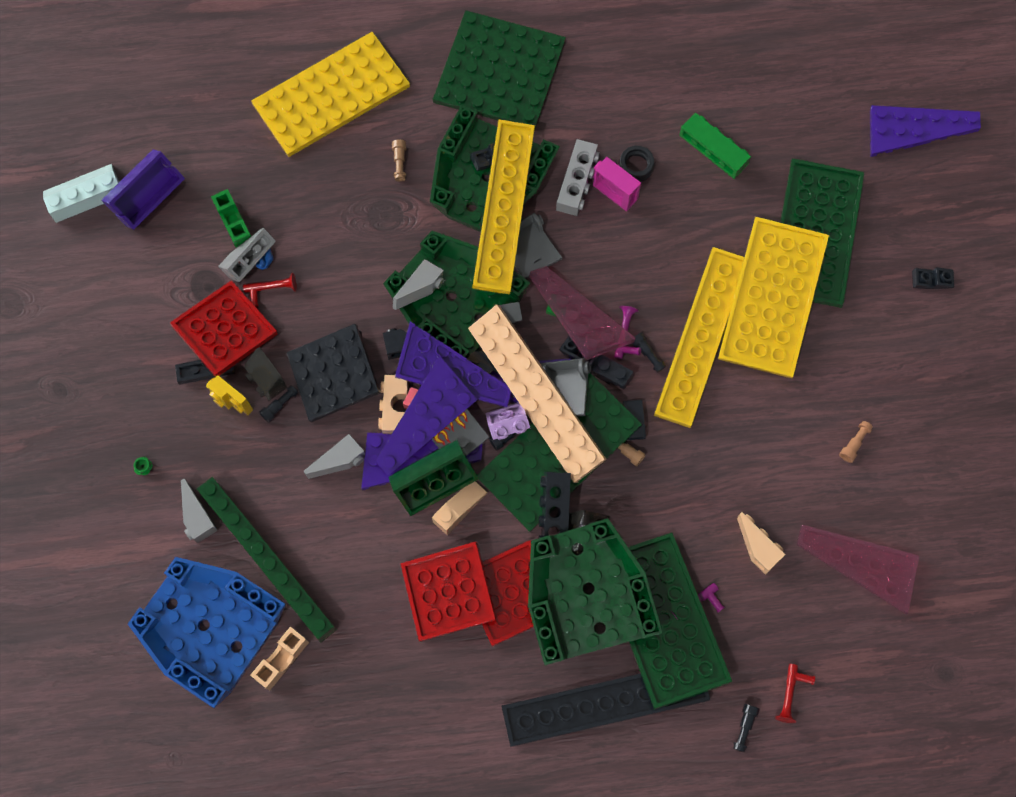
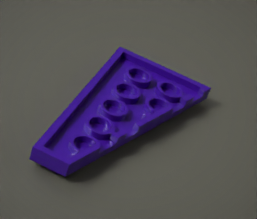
M872 105L870 108V157L877 156V154L883 152H893V150L900 148L906 149L931 143V141L938 139L944 140L954 135L961 136L977 132L981 128L980 112Z
M410 321L395 378L422 385L440 355L477 400L507 408L511 390L506 384Z
M440 355L376 459L377 464L388 476L477 401L476 397Z
M367 432L361 489L366 490L370 487L390 483L389 476L439 450V448L431 439L388 476L377 464L376 459L392 434ZM483 443L467 455L470 463L481 461Z

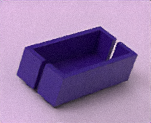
M153 149L101 201L113 213H116L117 218L126 227L134 230L185 178L174 166H171L172 163L161 151Z

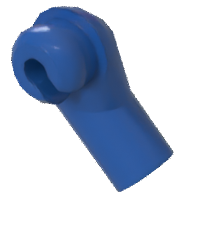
M271 248L256 263L257 268L264 270L273 261Z

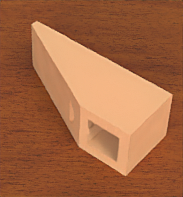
M741 512L737 520L751 561L766 575L785 556L784 550L778 543H773L768 538L769 535L764 529H759L754 524L755 521L751 516Z

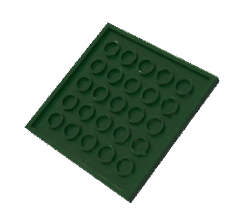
M465 10L434 94L433 103L457 110L463 105L477 111L479 116L494 120L500 119L535 125V131L566 37Z

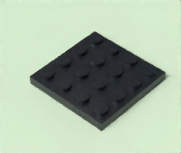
M356 324L347 326L287 352L310 422H314L381 393Z

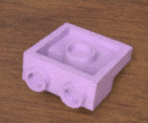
M519 402L509 405L507 408L503 407L486 413L493 440L505 439L510 434L523 433L530 428L525 410Z

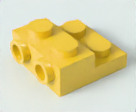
M218 375L207 383L206 387L210 390L209 395L221 408L225 406L227 409H230L233 406L239 413L244 412L247 415L253 411L248 400Z

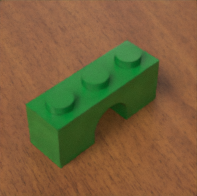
M226 189L211 196L235 248L248 240L251 235L241 218L229 190Z

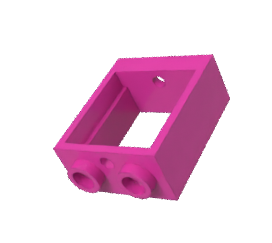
M606 157L603 161L600 160L594 167L593 186L627 212L639 198L641 182Z

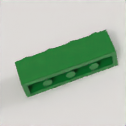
M694 113L681 126L679 136L733 179L748 166L751 158L749 153L739 148L731 138L724 136L717 127L709 124L703 116Z

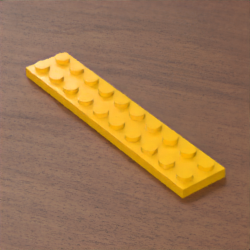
M498 120L472 289L510 294L535 125Z
M715 247L712 248L654 416L691 428L731 311L744 261L743 256Z

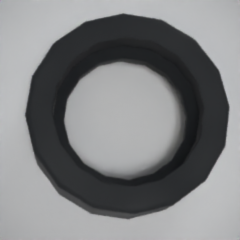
M634 145L623 151L619 166L641 182L651 176L654 168V157L647 148ZM640 156L647 161V168L641 172H634L626 166V161L629 157Z

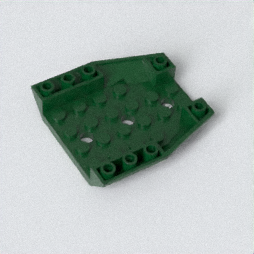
M461 105L437 149L430 203L447 218L481 232L489 181L486 182L482 178L485 175H490L491 167L477 172L470 154L486 149L489 144L495 143L497 127L478 119L477 111ZM544 139L541 145L532 142L523 205L537 193L560 146ZM469 205L476 206V210L473 212L468 211L466 208Z
M431 231L420 243L421 250L400 273L395 270L383 285L393 299L424 259L444 270V282L439 289L436 288L432 294L403 306L399 310L408 324L411 321L432 337L465 358H468L472 352L478 351L481 347L468 329L476 322L475 317L485 315L496 305L520 302L530 282L516 271H513L510 294L472 289L479 247ZM449 293H454L457 297L455 300L450 301L446 296Z
M609 518L531 541L528 607L544 665L663 633L646 572ZM577 543L583 546V553L581 555H576L573 552V546ZM588 582L592 583L595 587L592 594H587L584 591V585ZM598 622H602L606 626L603 634H599L595 630V625Z

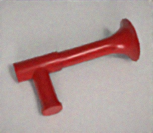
M292 272L291 276L284 280L244 284L243 290L244 293L250 292V301L258 308L257 291L289 287L296 292L297 283Z
M789 664L783 709L780 715L775 717L776 720L785 723H796L791 714L796 680L811 685L815 683V676L797 673L798 665Z

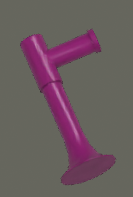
M620 306L619 308L623 311V322L614 358L623 359L624 353L640 356L641 347L625 346L631 317L639 311L634 307Z
M712 583L697 595L700 602L708 598L717 612L725 607L714 595L719 589L715 583Z

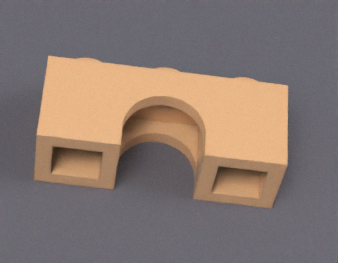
M385 375L384 381H381V393H384L383 400L380 399V411H383L382 418H379L378 426L379 429H382L383 434H392L405 413L395 411L393 405L396 401L406 398L409 392V381L395 378V375Z
M292 627L277 642L278 646L268 659H263L250 675L269 691L309 644Z

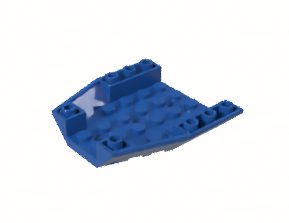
M175 557L164 572L167 578L144 610L139 607L128 622V625L165 676L211 707L216 708L232 692L274 631L286 604L235 571ZM176 599L178 602L177 607L172 610L168 609V602ZM204 620L209 621V629L201 631L200 623ZM235 642L242 643V650L238 653L232 651V646Z

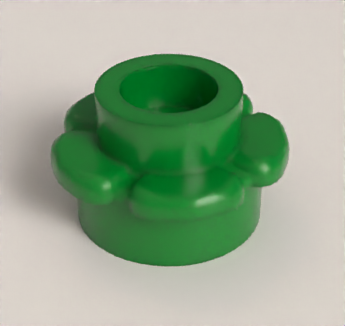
M140 457L134 462V472L137 475L142 474L145 476L150 473L153 464L147 457Z

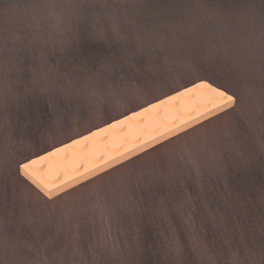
M500 305L494 306L468 328L567 473H571V479L574 483H577L607 460Z

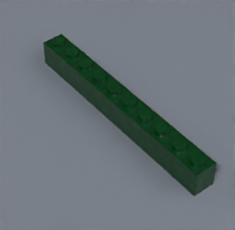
M211 477L198 487L199 493L319 642L322 643L336 631L335 627L216 480Z

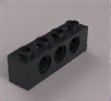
M544 472V476H541L540 487L543 488V496H540L539 506L542 508V515L539 516V527L542 528L538 539L549 536L548 531L553 526L557 528V534L568 531L571 473ZM556 486L559 494L553 498L550 495V490ZM555 506L558 509V514L555 517H551L549 510Z

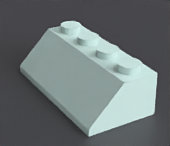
M110 164L43 191V199L49 214L57 223L104 204L101 200L119 183L113 165Z

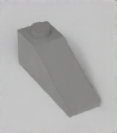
M262 228L233 250L218 267L230 279L240 282L276 241Z
M424 259L393 297V309L397 310L432 294L436 288L439 289L444 282V270Z
M348 434L305 469L304 473L310 479L350 469L364 461L365 453Z
M183 479L181 480L183 523L187 528L184 532L190 540L194 539L199 543L218 530L189 483Z

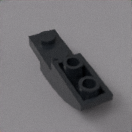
M572 335L567 337L559 349L560 352L571 358V360L585 358L587 362H590V373L607 384L612 383L623 390L635 375L634 371L602 355L600 350Z

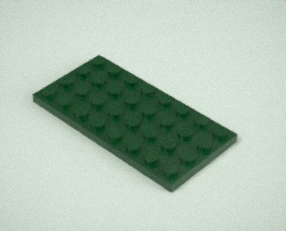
M792 158L780 223L829 235L812 302L842 308L864 172Z
M588 373L585 416L577 417L605 458L608 459L642 424L591 373ZM532 423L530 428L512 441L477 476L479 481L531 532L539 525V516L542 515V508L539 506L540 496H543V488L540 487L541 476H544V472H566V470ZM598 467L592 470L589 474H587L577 483H574L572 479H570V494L579 485H581ZM556 486L550 490V495L554 498L559 494ZM555 506L549 510V514L556 508Z
M671 532L628 547L646 572L663 633L629 642L654 710L732 683L673 533Z

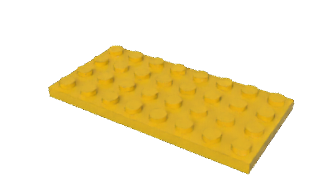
M370 32L251 100V102L287 156L290 157L409 88L410 83L374 33Z
M755 217L719 352V360L793 378L829 235Z

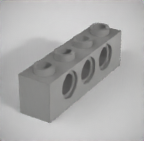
M579 139L576 140L557 200L556 211L577 216L579 210H583L585 203L583 196L588 194L590 187L588 180L593 178L595 171L593 164L598 162L600 152H597V144ZM580 161H586L588 163L582 164L580 163ZM580 176L583 179L578 180L575 177ZM576 192L578 195L573 196L570 193Z

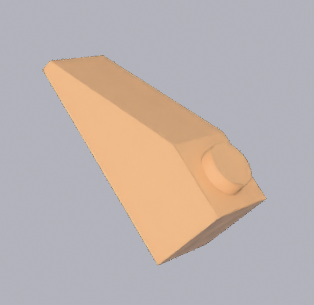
M476 482L464 487L432 517L433 523L448 535L486 496L487 492Z

